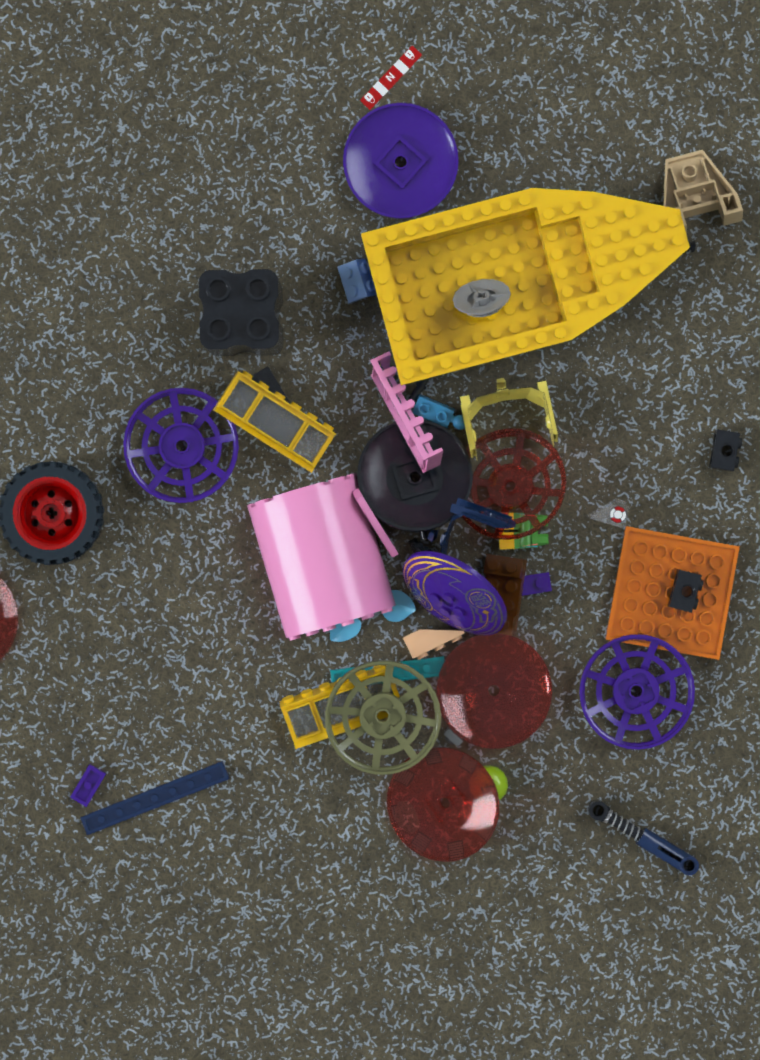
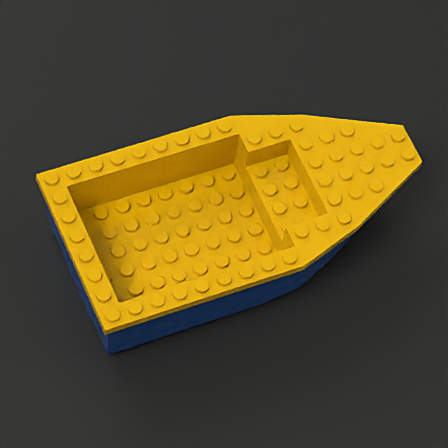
M529 188L361 233L401 386L571 341L623 307L690 248L680 209L598 192ZM494 279L505 283L509 287L511 293L509 301L497 313L491 316L472 317L454 307L453 297L455 292L461 286L471 281Z

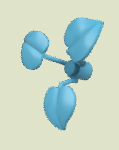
M392 590L396 606L392 607L393 611L383 613V615L391 622H399L415 612L416 607L407 594L399 590ZM356 618L353 624L343 627L341 623L336 624V628L330 630V640L342 642L355 637L361 629V621Z

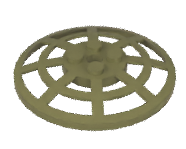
M391 660L367 662L348 671L333 687L325 709L327 735L336 753L352 767L363 772L378 775L399 773L419 763L434 746L441 726L440 703L430 682L414 668ZM386 665L384 676L371 677L361 682L355 675L358 671L368 667ZM394 667L410 672L422 683L411 688L404 681L392 677ZM349 679L355 687L348 694L344 706H332L337 691ZM375 682H383L382 692L371 694L365 687ZM391 683L401 686L407 692L399 698L390 693ZM426 689L430 693L434 704L435 719L423 717L422 704L418 694ZM359 691L365 698L361 708L349 707L353 697ZM412 698L416 705L417 716L406 714L403 705ZM380 711H386L388 717L385 720H379L377 714ZM331 714L342 715L343 727L348 737L340 744L337 742L332 731ZM348 715L359 716L361 726L354 732L351 731ZM405 722L416 723L413 732L406 739L400 732ZM421 726L433 727L428 742L419 753H416L410 744L418 736ZM364 733L374 737V748L363 744L358 738ZM394 736L399 742V745L382 749L383 739ZM354 743L361 750L373 754L372 766L356 761L344 750ZM404 749L410 757L404 763L380 767L381 755L394 754Z

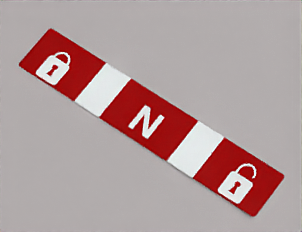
M411 46L360 101L371 110L422 54L414 46Z

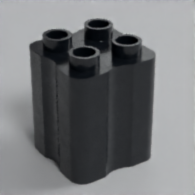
M251 269L240 274L231 273L227 270H208L202 273L199 278V298L203 304V316L199 322L201 344L215 356H234L241 352H250L257 356L280 353L283 348V328L280 324L279 313L283 305V289L277 275L269 269Z

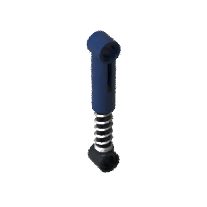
M598 799L589 803L588 813L594 820H599L606 824L609 823L611 827H616L617 831L621 830L623 834L626 833L629 837L634 838L638 846L675 867L685 875H694L698 871L699 863L694 856L649 829L644 828L641 830L640 826L636 827L628 819L625 820L623 816H618L617 812L614 813L610 809L611 807L607 806L603 801ZM596 805L603 807V811L599 815L593 813V808ZM666 849L674 855L678 856L679 860L665 853L664 850ZM687 860L693 861V866L690 869H684V862Z

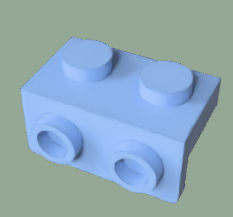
M356 259L337 267L348 303L376 295L374 282L370 275V267L366 259Z

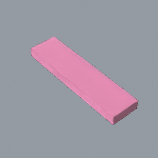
M357 488L352 491L357 503L391 557L398 555L395 546L360 490Z

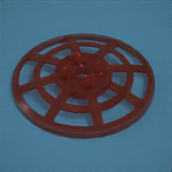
M501 429L477 439L475 442L476 450L480 448L486 458L478 465L473 475L471 496L474 504L487 508L495 503L498 507L502 508L501 513L509 515L512 509L521 508L525 516L512 520L516 524L529 520L534 528L519 534L502 535L504 528H496L495 533H491L480 528L470 518L464 515L461 517L475 531L494 539H519L543 528L557 514L566 493V471L557 450L542 436L524 429ZM503 437H517L515 448L502 449L494 453L491 452L486 444ZM525 438L541 444L550 454L541 461L535 454L523 449ZM468 447L466 450L469 454V457H471L470 449ZM514 455L513 463L501 466L497 461L499 457ZM522 456L531 459L537 465L528 471L520 465ZM554 460L557 462L561 474V489H550V476L546 467ZM490 463L494 471L489 479L479 478L482 471ZM541 471L544 476L545 488L534 487L532 479ZM508 483H515L516 486L513 490H506ZM477 486L487 487L490 497L480 502L477 495ZM532 495L542 496L539 504L534 510H531L527 502ZM548 496L559 497L553 511L540 523L535 515L544 507Z

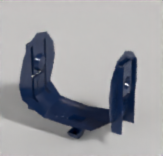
M458 498L456 504L452 503L450 512L455 515L451 518L447 531L441 536L439 543L441 546L440 553L447 554L449 537L457 518L463 515L495 528H513L516 522L512 520V516ZM439 529L429 532L428 539L431 542L437 538Z

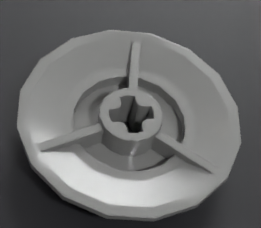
M480 279L461 286L454 294L453 303L455 308L469 316L486 317L497 313L509 301L511 293L509 287L501 281Z

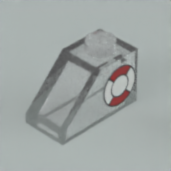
M616 498L615 502L610 501L589 512L586 518L624 528L631 506L626 505L627 501Z

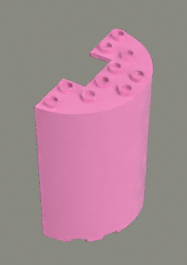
M357 473L328 480V482H320L247 505L284 633L290 641L301 638L300 635L306 633V636L317 634L319 629H323V632L336 628V624L341 623L342 627L353 624L356 618L361 617L362 620L372 618L374 613L379 611L382 614L393 611L392 607L396 606L374 529L352 494V491L357 488L359 489Z

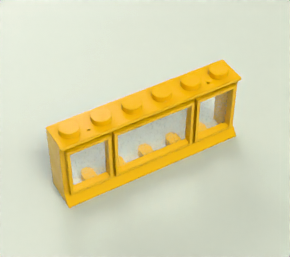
M245 370L242 373L237 371L213 411L312 473L336 435L333 432L334 428L325 422L323 425L316 421L318 417L310 412L306 415L300 411L302 407L293 401L289 404L284 400L286 397L279 392L272 393L268 390L269 386L262 381L256 383L252 380L253 376Z
M386 665L374 666L373 669L367 671L360 670L355 675L361 682L371 677L384 676ZM340 678L333 683H323L319 685V688L313 690H303L301 694L296 696L288 695L280 701V708L295 749L328 738L325 725V709L328 697ZM349 679L337 691L332 706H344L348 694L355 687ZM375 682L365 687L371 694L382 692L383 682ZM391 683L390 693L399 698L400 695L396 684ZM359 691L353 697L349 707L361 708L365 698ZM380 711L377 714L379 720L388 717L386 711ZM331 714V726L334 736L345 732L341 714ZM348 715L351 730L361 726L359 716Z

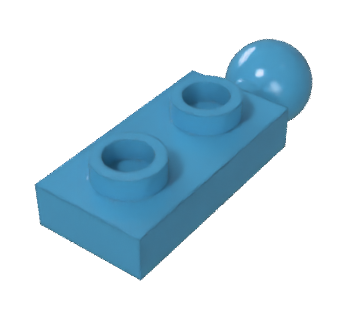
M421 394L419 395L413 414L422 416L448 428L451 422L456 429H465L463 415L454 416V408Z

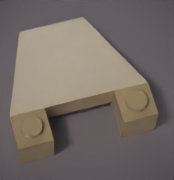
M703 150L665 159L663 206L680 209L686 234L687 224L685 218L714 210H719L724 226L742 221L743 208L737 192Z

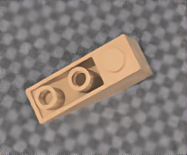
M419 629L404 636L403 640L412 658L417 657L420 660L428 656V651L434 649L436 652L446 647L444 643L450 640L454 643L462 639L464 631Z

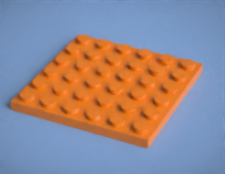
M625 526L605 639L612 640L631 634L649 635L669 643L679 653L719 660L740 546ZM677 569L702 575L701 580H704L702 590L697 592L696 598L699 599L696 610L693 609L692 613L668 607ZM685 586L682 588V595L688 597L691 594V588ZM628 640L622 643L649 647L651 642L646 640ZM658 645L657 649L668 651L666 648Z

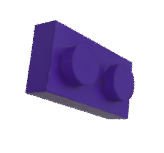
M549 572L525 576L522 596L552 591Z
M89 764L70 798L87 807L107 773Z

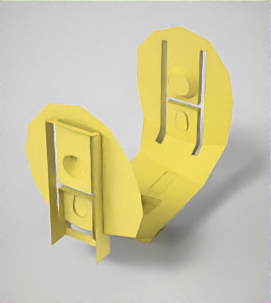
M497 379V390L506 388L505 379ZM546 381L537 382V389L499 390L495 393L477 397L472 403L470 402L469 395L460 397L471 458L476 456L477 460L475 446L477 439L475 431L472 429L471 420L483 406L506 400L526 398L544 407L546 426L549 429L554 447V442H558V433Z

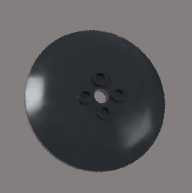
M424 420L420 427L424 434L431 433L433 435L432 441L429 442L433 451L441 447L443 449L439 466L425 473L422 472L396 422L378 431L368 441L358 463V487L372 512L385 524L403 531H428L448 523L455 515L450 512L452 503L456 504L458 498L467 501L472 488V463L462 442L445 427ZM416 473L420 476V480L412 482L409 476Z

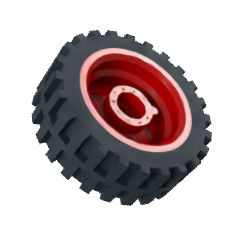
M40 462L25 467L23 471L13 476L14 478L11 482L7 483L5 492L0 497V526L3 530L2 535L4 539L8 540L9 546L16 550L21 557L27 558L34 563L58 565L73 561L94 545L93 543L99 537L104 523L103 512L105 511L102 505V496L99 494L96 484L91 481L86 473L65 463ZM50 490H53L55 492V496L53 498H50L48 496V492ZM33 500L38 501L37 507L32 506ZM66 500L72 501L71 507L65 506ZM51 508L57 511V516H54V519H52L51 515H48V511H51ZM34 519L39 522L36 527L32 525V520ZM65 520H72V525L66 526ZM50 529L55 530L56 533L54 536H50L48 534V531Z

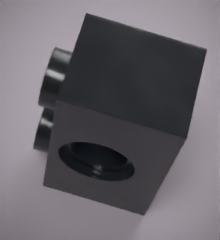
M715 430L709 468L731 472L734 471V468H738L739 457H737V450L741 449L742 446L740 433ZM725 445L731 449L729 456L722 454V447Z
M677 569L668 607L692 613L693 609L696 610L699 601L696 598L697 592L702 590L704 580H701L702 575ZM685 586L691 588V594L688 597L682 595V588Z

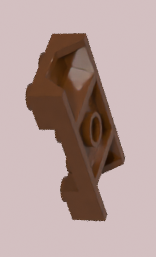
M486 554L485 578L497 590L507 610V620L502 629L497 633L516 636L527 560Z

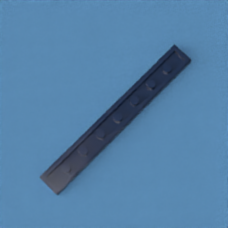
M221 761L82 816L80 819L86 834L90 835L226 781L230 777L224 762Z

